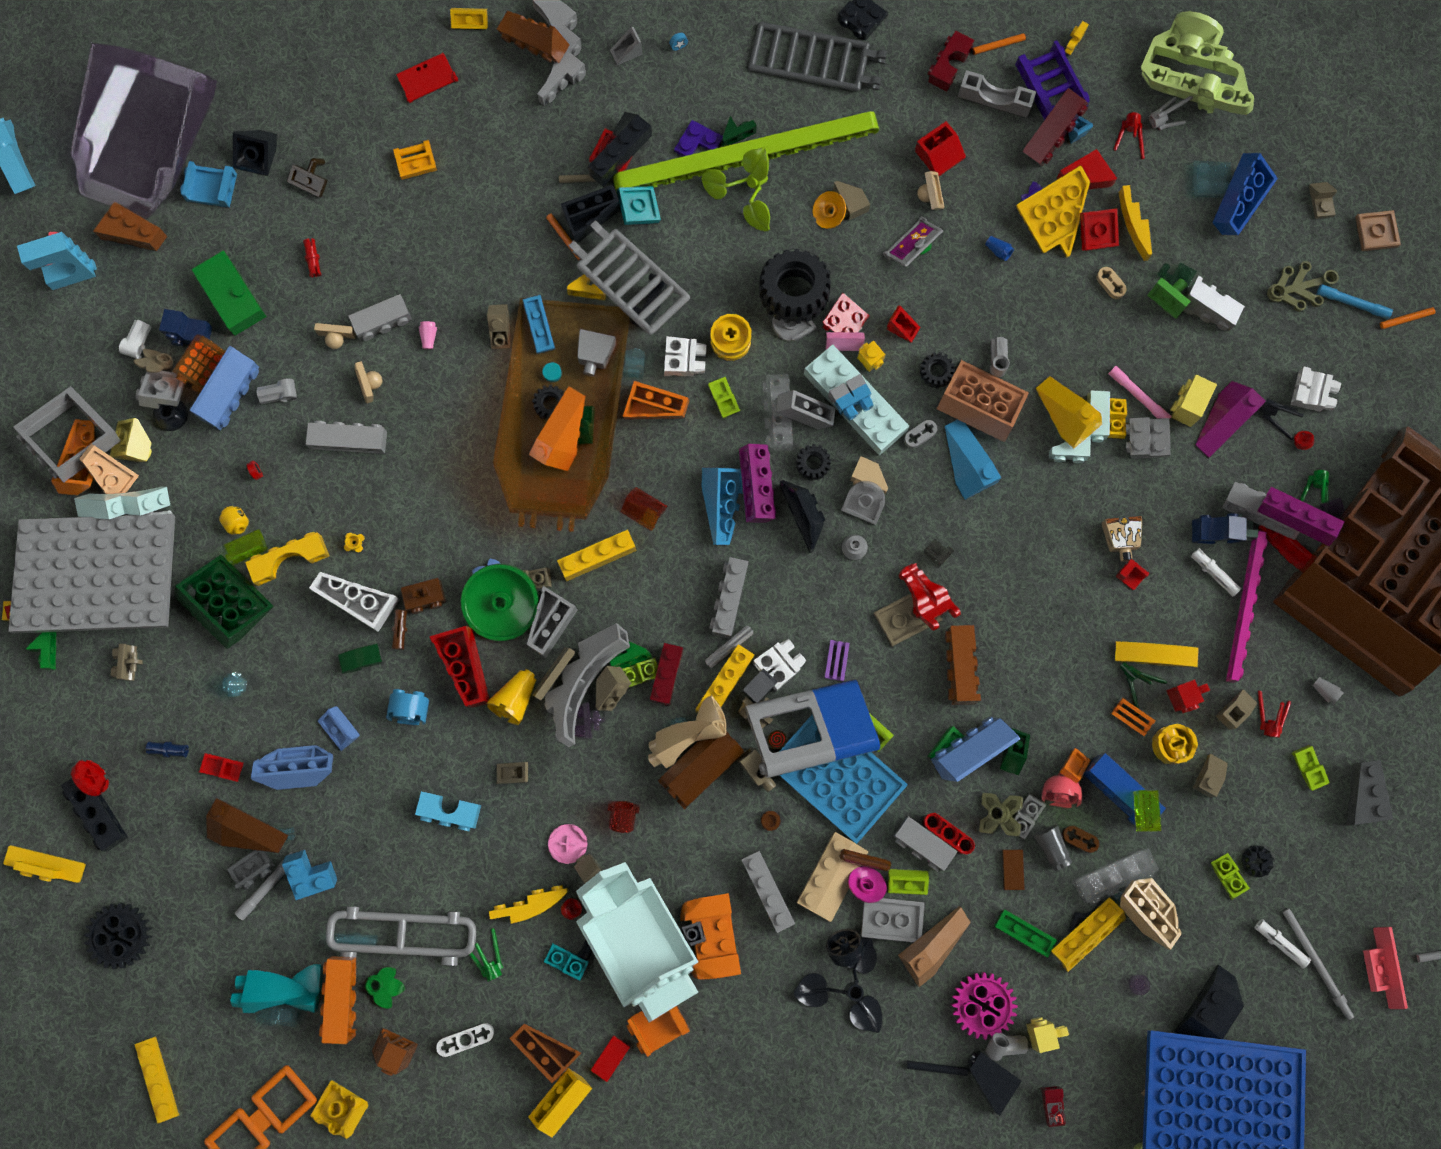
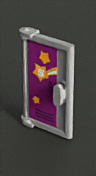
M921 216L896 243L883 252V255L887 259H892L907 267L943 230Z

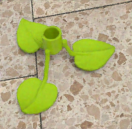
M767 147L753 149L744 154L743 167L748 173H751L744 179L725 183L726 177L724 173L716 169L709 170L702 175L703 186L714 199L725 197L727 193L726 187L747 182L750 188L756 189L749 200L750 204L743 208L745 220L758 230H770V212L768 207L762 201H754L757 193L761 190V185L765 184L768 180L769 159Z

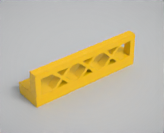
M1109 897L1052 949V954L1062 963L1065 970L1069 972L1126 919L1124 911Z

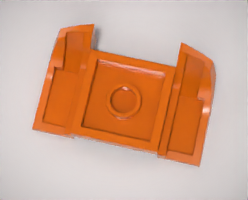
M729 893L690 900L682 905L680 921L691 920V924L701 921L706 937L705 942L694 945L698 963L692 967L693 971L691 974L696 979H716L741 974L731 920L732 911Z

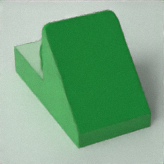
M42 632L26 650L41 652L38 657L40 668L55 670L56 632Z
M629 641L630 647L626 649L627 653L618 654L610 663L611 666L623 669L653 657L646 648Z

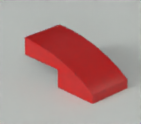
M205 753L199 772L238 782L244 763Z

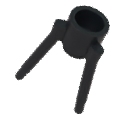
M1267 398L1260 409V412L1264 413L1262 418L1268 420L1285 436L1293 440L1294 437L1270 416H1275L1278 410L1299 417L1304 415L1297 412L1296 408Z

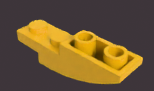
M563 885L551 887L552 891L544 892L543 889L533 890L532 895L527 896L528 904H525L524 900L514 902V907L506 908L505 904L493 906L494 910L489 911L490 919L510 916L511 924L527 920L553 907L569 890L568 888L563 889Z

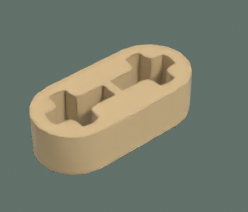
M1103 267L1099 270L1096 276L1097 281L1108 295L1113 299L1122 298L1127 290L1123 281L1109 267ZM1103 273L1110 275L1108 279L1102 278ZM1119 287H1120V288H1121L1120 293H1119V292H1116V293H1115V292L1113 291L1115 288H1119Z

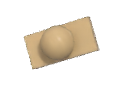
M933 171L926 172L927 184L919 187L917 192L918 198L922 202H930L932 210L944 209L938 173Z
M315 324V332L318 336H326L325 343L331 349H339L343 345V338L355 339L356 337L352 326Z
M362 361L355 363V373L365 402H373L371 389H377L382 385V377L376 371L366 373Z

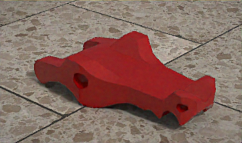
M917 563L910 564L900 571V579L905 581L912 594L913 613L931 630L934 631L940 627L935 618L947 611L953 618L961 615L960 609L951 600L947 589L931 582L923 571L918 569Z

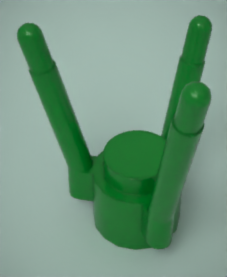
M1315 470L1313 476H1308V482L1299 500L1304 501L1313 483V487L1321 489V503H1325V509H1328L1329 472Z
M494 928L491 929L496 964L494 961L488 963L478 943H475V947L484 965H481L472 952L469 954L481 971L483 978L486 977L488 982L501 976V969L504 968L501 963Z

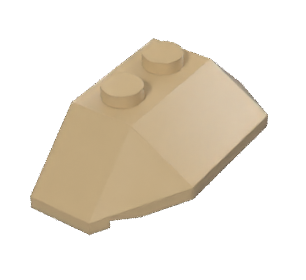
M1152 878L1132 880L1121 896L1120 908L1143 934L1171 950L1181 936L1175 904Z

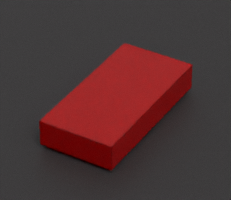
M613 1035L591 1071L608 1082L630 1046Z

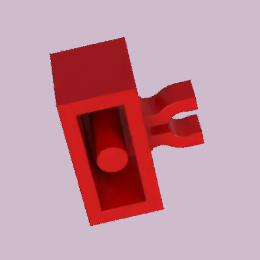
M1194 679L1166 691L1175 712L1181 710L1182 713H1186L1200 708L1198 704L1204 702L1201 694L1210 691L1207 683L1197 686Z

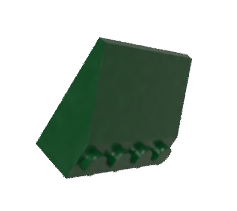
M219 555L175 585L174 597L226 649L241 640L274 607L222 555Z

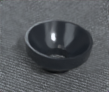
M179 401L178 406L160 404L159 409L154 408L153 410L154 422L164 431L180 429L188 418L187 407L182 401ZM171 407V415L164 417L162 415L163 409Z

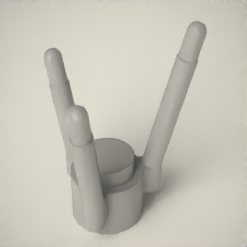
M1189 96L1163 111L1177 100L1174 97L1158 110L1149 115V122L1152 127L1162 130L1185 124L1186 121L1165 124L1168 121L1167 114L1193 99V96Z

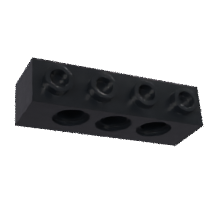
M72 778L60 785L64 790L62 792L63 796L74 806L72 808L73 812L84 822L83 828L92 835L94 839L93 844L98 850L109 851L128 838L102 794L99 796L86 794L85 800L81 801L82 791L75 785ZM95 808L96 815L92 818L90 812ZM103 824H105L106 826V832L104 834H102L100 830Z

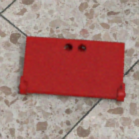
M444 53L396 74L409 104L446 85L458 82V77L453 72Z

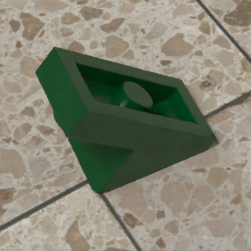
M730 116L722 138V146L733 145L756 134L757 125L754 120L745 121L737 127Z
M584 406L577 445L593 444L595 414L593 406Z

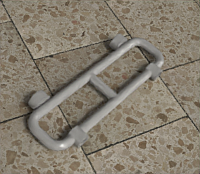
M347 907V911L342 910L333 913L329 917L326 927V943L332 950L340 952V957H356L357 952L441 956V965L457 966L458 957H466L471 954L476 942V926L470 918L460 916V912H448V916L363 912L359 911V907ZM338 919L398 921L396 946L337 943L334 940L335 923ZM406 922L465 925L468 928L467 946L464 949L405 947Z

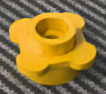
M347 533L344 549L346 551L355 550L358 553L363 550L362 541L365 539L362 534Z

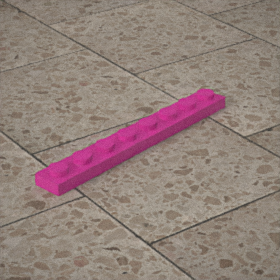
M1258 531V537L1251 542L1226 681L1231 683L1238 682L1244 672L1242 663L1247 656L1245 646L1251 634L1249 625L1254 618L1252 608L1257 601V594L1255 592L1261 580L1259 571L1264 563V557H1262L1263 550L1267 546L1266 532Z

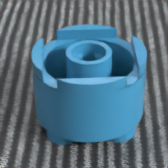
M394 689L389 697L386 719L392 721V718L398 719L397 723L406 725H419L421 721L424 725L426 724L429 699L424 697L425 693L414 691L413 694H408L404 690Z

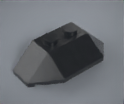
M782 480L779 484L808 551L812 553L823 529L825 517L822 511L818 512L816 507L818 503L814 494H810L806 488Z
M1217 965L1175 1029V1032L1182 1035L1223 1039L1244 1007L1236 977L1220 965Z

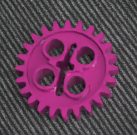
M982 972L980 978L977 973H974V979L966 976L967 983L960 981L962 988L955 987L959 994L952 995L957 1002L951 1004V1006L957 1008L952 1014L959 1015L955 1022H963L960 1028L964 1030L968 1027V1035L975 1032L974 1036L978 1039L980 1034H982L984 1040L987 1039L988 1034L992 1038L995 1032L1002 1033V1028L1008 1031L1009 1028L1006 1024H1014L1010 1017L1017 1016L1016 1013L1012 1012V1009L1018 1008L1017 1005L1012 1004V1001L1017 999L1015 996H1010L1013 989H1006L1008 982L1005 981L1001 984L1002 978L1000 976L994 980L993 973H990L987 978L985 972ZM979 986L985 988V994L981 997L976 995V989ZM969 995L983 1003L987 1001L986 1004L998 1011L1000 1015L997 1016L987 1009L982 1010V1006L970 1000ZM996 997H1001L1003 1003L1000 1007L996 1008L993 1001ZM969 1004H974L975 1012L968 1015L966 1007ZM986 1015H992L993 1017L990 1025L984 1024L983 1020Z

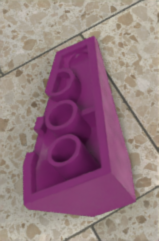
M1231 381L1219 393L1195 446L1208 458L1211 457L1266 400L1254 389Z

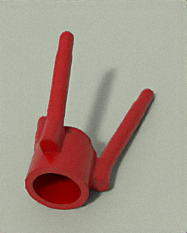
M1132 112L1127 114L1126 120L1122 121V127L1113 150H1117L1125 128L1129 132H1133L1134 138L1137 136L1138 131L1141 159H1144L1141 115Z
M1259 690L1260 730H1265V736L1280 738L1291 701L1287 702L1284 711V702H1281L1276 721L1268 720V723H1266L1262 691Z

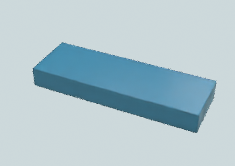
M541 295L523 299L537 354L555 350Z

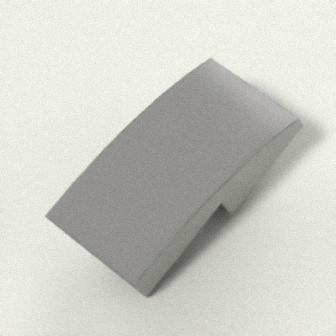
M1030 793L1023 801L1022 809L1014 816V819L1021 824L1020 837L1023 839L1027 837L1035 825V821L1046 806V803Z

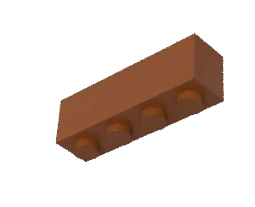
M510 11L506 12L497 28L504 41L508 43L512 41L523 50L527 48L535 56H538V54L542 55V58L550 63L552 61L560 63L570 46L554 26L550 25L548 28L545 23L539 22L538 24L531 18L526 19L522 15Z

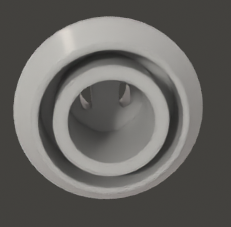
M852 534L843 540L842 552L847 558L858 560L865 556L868 545L862 536Z

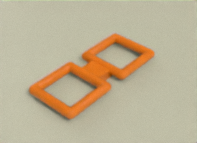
M285 1065L252 1095L251 1100L257 1106V1111L249 1117L242 1108L237 1109L204 1140V1144L208 1149H220L214 1141L240 1119L260 1143L255 1149H267L270 1141L263 1132L273 1125L278 1133H284L316 1103L317 1099L291 1067ZM287 1076L306 1101L282 1123L261 1098L282 1078Z

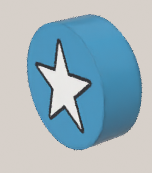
M677 33L671 37L669 44L676 51L685 47L688 44V39L684 33Z

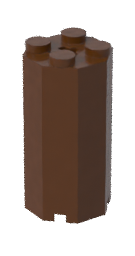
M726 731V735L723 737L697 742L658 782L665 789L669 787L667 792L675 800L679 798L677 802L685 810L745 751Z

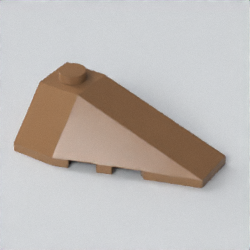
M960 906L898 955L918 987L922 986L936 974L971 923Z

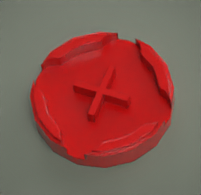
M80 760L72 767V780L82 792L91 796H99L108 788L109 780L104 777L106 773L97 763L90 760Z

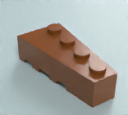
M974 625L950 626L948 631L945 632L946 643L949 642V650H946V661L950 662V669H947V680L951 681V689H948V700H952V705L977 704L981 701V695L976 694L980 684L979 677L975 675L978 667L977 657L973 656V652H976Z

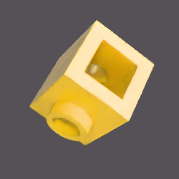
M872 341L870 344L865 343L859 348L857 358L870 372L884 364L883 361L886 354L875 341Z

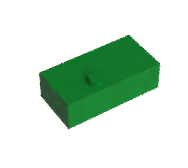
M224 250L191 269L234 336L267 317Z

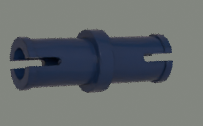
M149 741L146 749L150 750H147L146 753L163 755V757L179 756L186 758L189 753V746L172 744L167 741L165 743Z

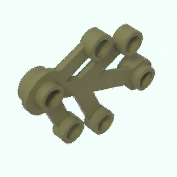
M1304 261L1299 265V272L1292 285L1285 287L1288 278L1294 274L1293 267L1285 266L1281 271L1282 276L1278 283L1268 288L1267 296L1273 302L1284 301L1294 306V309L1298 312L1306 308V302L1288 295L1290 293H1295L1311 301L1314 307H1320L1324 303V298L1305 289L1320 286L1321 284L1333 286L1338 281L1339 275L1334 270H1328L1320 278L1302 282L1306 273L1312 268L1310 262ZM1302 265H1307L1308 270L1303 269ZM1285 269L1290 270L1291 274H1286ZM1326 277H1330L1332 281L1329 282ZM1274 291H1278L1279 296H1276ZM1315 298L1320 300V304L1315 302ZM1297 303H1301L1303 308H1299Z

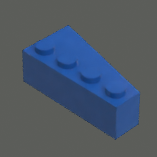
M1243 153L1213 220V224L1222 235H1239L1278 179L1261 153Z

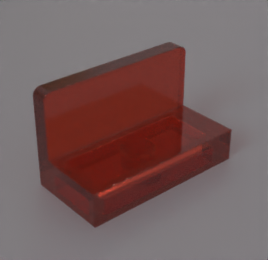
M635 487L627 495L621 508V513L652 531L668 506Z

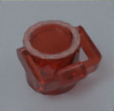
M608 801L607 811H610L609 829L620 833L632 832L635 827L636 814H639L640 805L628 801Z

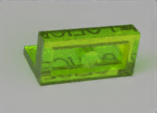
M260 529L224 544L228 553L225 555L226 559L232 565L268 550Z
M1158 790L1133 791L1136 832L1161 831Z

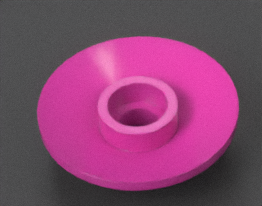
M862 866L854 869L849 875V888L859 900L875 903L885 896L887 890L886 882L883 876L875 869Z

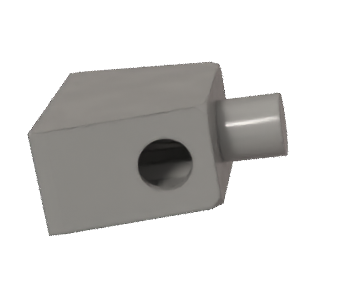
M580 329L578 361L579 364L585 365L584 375L593 377L596 368H606L617 343L614 336Z

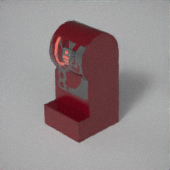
M1060 1086L1042 1087L1041 1092L1047 1126H1065L1063 1088Z

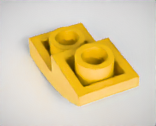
M1110 398V435L1107 438L1125 439L1126 399Z

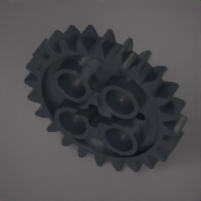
M116 903L110 904V908L108 906L102 907L103 912H95L97 918H90L93 924L86 926L90 930V933L84 934L85 937H89V940L84 942V944L90 945L86 952H93L94 954L91 956V959L99 958L97 965L104 963V968L111 966L112 969H117L119 966L122 969L126 968V963L129 966L134 965L133 959L139 961L141 960L139 954H146L143 947L150 946L146 939L152 938L151 935L147 934V931L151 930L152 927L145 926L149 919L143 920L142 918L145 913L137 914L139 908L135 907L132 909V904L125 906L124 903H118L117 906ZM115 917H117L119 920V924L117 927L113 925V919ZM131 927L135 930V935L133 938L129 935V930ZM119 932L118 936L122 939H117V935L114 933ZM103 934H105L107 937V941L105 944H103L101 941V937ZM119 945L123 947V953L121 955H119L117 951Z

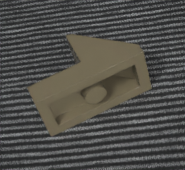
M1328 182L1309 184L1315 219L1334 217L1336 214L1332 197L1337 193V190Z
M528 762L497 764V784H527Z

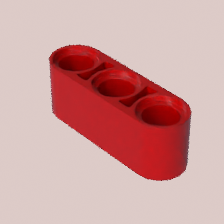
M929 813L923 817V827L957 850L958 853L970 854L974 851V840L936 813ZM930 816L934 817L937 821L934 828L929 827L927 824ZM946 828L951 829L953 832L951 839L944 837V830ZM962 840H966L969 843L967 851H963L960 848Z

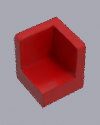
M1131 559L1123 566L1116 577L1130 589L1135 590L1149 573Z

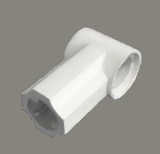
M134 320L127 338H123L120 342L119 352L136 359H141L142 356L140 355L142 350L145 349L144 343L151 330V326L143 321Z

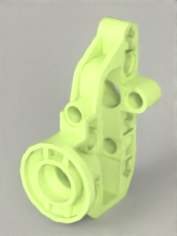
M1180 12L1176 15L1170 30L1153 38L1141 65L1142 77L1152 89L1183 99L1193 96V99L1190 101L1197 102L1198 109H1204L1207 113H1213L1214 109L1217 108L1231 113L1246 115L1253 110L1254 96L1248 91L1244 68L1232 60L1234 54L1227 50L1228 47L1219 45L1224 30L1216 20L1198 12ZM1171 43H1172V44H1175V45L1172 46V47L1167 46L1168 44H1171ZM1205 53L1210 54L1209 56H1202ZM1155 55H1161L1187 65H1196L1232 75L1237 80L1231 86L1221 83V78L1214 74L1207 73L1204 77L1189 73L1182 74L1172 71L1171 68L1154 64L1152 61ZM1225 96H1230V97H1231V98L1228 99V100L1223 99V97H1225Z

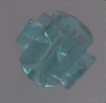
M241 673L228 674V677L223 678L222 690L228 692V697H237L241 695V692H245L246 679L240 678Z

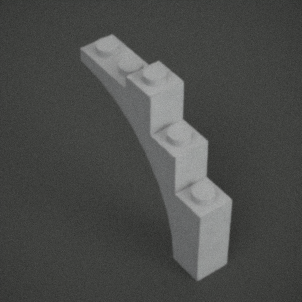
M532 0L534 9L545 19L549 27L550 25L554 26L570 44L560 63L554 62L546 83L537 93L539 102L544 106L555 99L556 93L560 89L566 88L568 81L574 85L577 81H582L586 74L585 64L575 57L580 53L582 47L580 38L571 31L577 25L576 12L561 0Z
M617 623L579 642L578 655L580 659L563 669L561 678L563 685L545 694V708L549 713L553 714L556 726L555 736L559 742L568 747L575 745L576 717L588 687L608 662L630 647L627 631Z

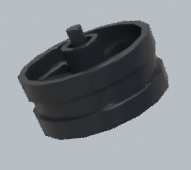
M852 929L836 931L829 937L826 943L831 961L840 967L854 965L864 955L865 948L859 933Z

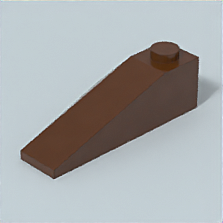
M216 798L206 815L207 838L224 847L279 853L288 837L284 832Z

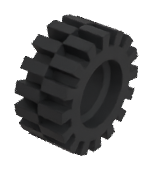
M933 352L932 355H927L922 361L920 367L921 379L924 380L926 385L928 383L929 387H944L952 379L955 365L951 363V358H947V354L943 356L942 352L938 354ZM934 364H939L943 367L944 374L939 377L933 376L930 372V367Z
M544 385L542 386L543 389L539 388L537 390L538 393L534 394L533 406L535 412L541 419L545 418V421H548L554 409H546L543 406L544 400L547 397H554L559 403L564 395L563 390L559 389L556 385L555 387L552 385L546 387Z
M812 444V446L807 445L805 449L802 448L800 453H798L796 467L799 474H802L804 478L807 477L808 480L823 478L830 468V454H827V450L825 448L822 449L820 445L818 447L815 446L816 444ZM810 456L818 457L821 461L820 467L810 469L806 464L807 458Z

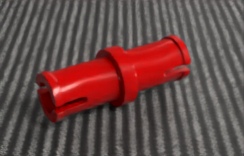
M310 238L303 240L306 253L304 258L308 264L309 277L313 278L314 274L315 277L321 276L320 256L317 254L315 239L311 238V242Z

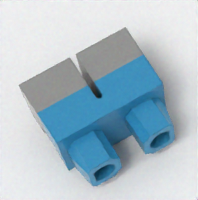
M861 374L830 390L828 394L831 402H834L838 408L839 414H844L849 421L858 416V412L854 407L860 404L863 411L866 412L874 406L870 398L872 393Z

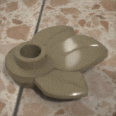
M143 349L144 358L133 360L136 366L146 368V371L151 373L161 372L173 367V360L170 355L150 349Z

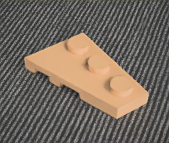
M90 444L80 457V461L105 494L126 493L139 476L93 444Z

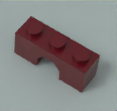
M956 30L952 36L949 35L944 44L946 48L944 51L940 50L936 58V65L932 64L928 71V82L947 92L958 69L949 64V61L956 59L964 63L972 50L975 40Z
M664 643L650 697L651 702L670 706L677 672L684 651L683 647Z

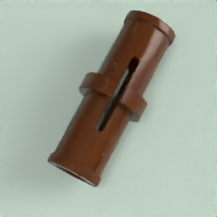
M395 610L394 627H392V649L404 650L405 633H407L406 610Z

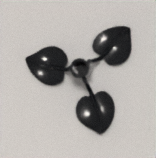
M862 938L861 940L865 948L864 955L856 964L848 966V968H853L854 982L848 983L844 990L826 988V979L820 974L811 973L799 982L794 990V996L804 1005L821 1007L828 1001L827 992L845 994L849 999L858 1003L854 1004L850 1009L849 1018L851 1023L858 1029L879 1033L882 1026L880 1004L872 996L867 995L863 997L864 990L858 985L859 980L856 974L857 971L862 974L869 973L875 968L877 962V954L872 939Z

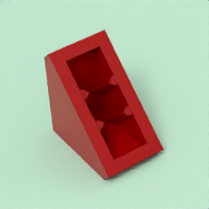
M897 306L887 325L888 331L911 343L921 328L901 306Z

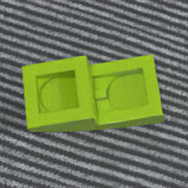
M726 377L708 383L722 418L740 411Z
M1308 745L1292 752L1301 774L1311 791L1330 783L1324 766L1318 762L1313 746Z

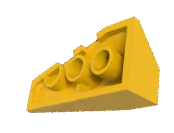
M1049 376L1036 387L1060 437L1073 449L1102 425V416L1099 411Z

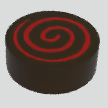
M775 730L768 736V744L775 751H780L788 742L786 734L780 730Z

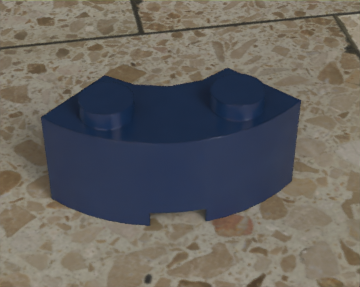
M1231 513L1225 517L1211 518L1210 515H1201L1198 519L1192 520V543L1215 544V541L1227 540V544L1246 541L1247 518L1239 517V514Z

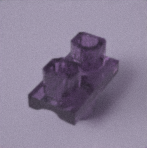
M583 703V706L579 707L576 719L584 718V725L575 726V737H585L586 740L592 739L591 724H594V731H599L600 723L605 722V718H599V711H593V718H591L589 703Z

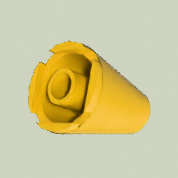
M527 669L524 671L520 670L488 700L487 707L498 717L501 718L503 716L509 719L507 722L519 725L522 722L536 683L535 675Z

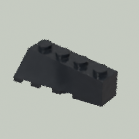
M624 112L603 151L588 165L589 175L604 187L613 175L652 136L651 125L638 114Z

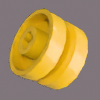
M737 314L720 316L711 327V347L713 352L719 358L727 361L741 359L748 353L751 346V328L749 323Z

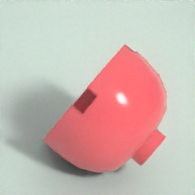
M1058 773V775L1048 778L1045 782L1041 798L1044 802L1045 799L1054 801V803L1049 805L1072 808V804L1076 803L1078 807L1082 803V789L1079 782L1076 784L1071 779Z

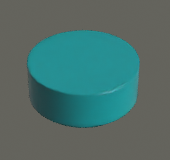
M551 362L544 366L543 376L549 382H556L561 378L562 370L557 363Z

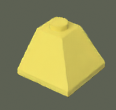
M132 418L118 421L115 433L121 441L111 448L110 456L135 462L147 461L152 452L150 449L151 441L139 420Z

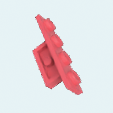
M1375 927L1373 931L1377 948L1363 951L1371 992L1385 990L1389 1009H1407L1408 1006L1392 927Z

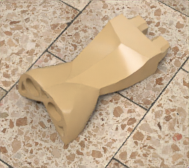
M711 695L702 702L695 721L677 723L656 732V739L649 742L652 754L648 755V760L654 767L663 764L665 768L674 765L678 756L695 741L720 738L726 735L725 715L714 697Z

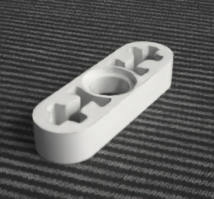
M483 1023L444 1037L437 1043V1052L443 1057H448L484 1044L493 1038L494 1028L488 1023ZM482 1027L490 1031L487 1039L484 1036L476 1038L478 1042L475 1043L473 1030H475V1034L480 1033ZM463 1034H468L471 1037V1043L468 1046H464L460 1042V1037ZM453 1037H456V1044L459 1047L458 1050H456V1046L449 1048L448 1053L446 1052V1050L441 1049V1046L444 1045V1041H446L447 1044H450L455 1042L453 1040Z

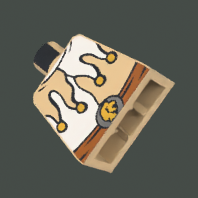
M1142 516L1105 519L1102 522L1109 551H1119L1121 562L1131 560V550H1137L1141 547Z

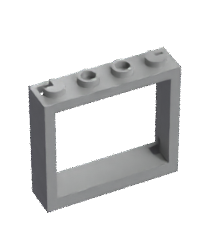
M71 386L13 427L19 434L16 438L22 444L27 443L28 446L26 448L33 456L37 454L39 456L37 460L43 467L48 466V472L55 479L59 477L63 483L85 468L80 461V457L89 445L57 467L30 438L35 432L73 405H76L104 434L91 444L103 452H107L121 441L115 431Z

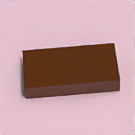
M1002 850L1004 890H1025L1023 850Z

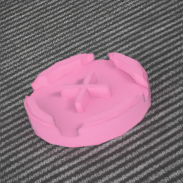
M571 824L560 825L554 829L548 840V849L552 857L558 862L565 864L575 863L578 858L586 853L588 845L587 837L583 830Z

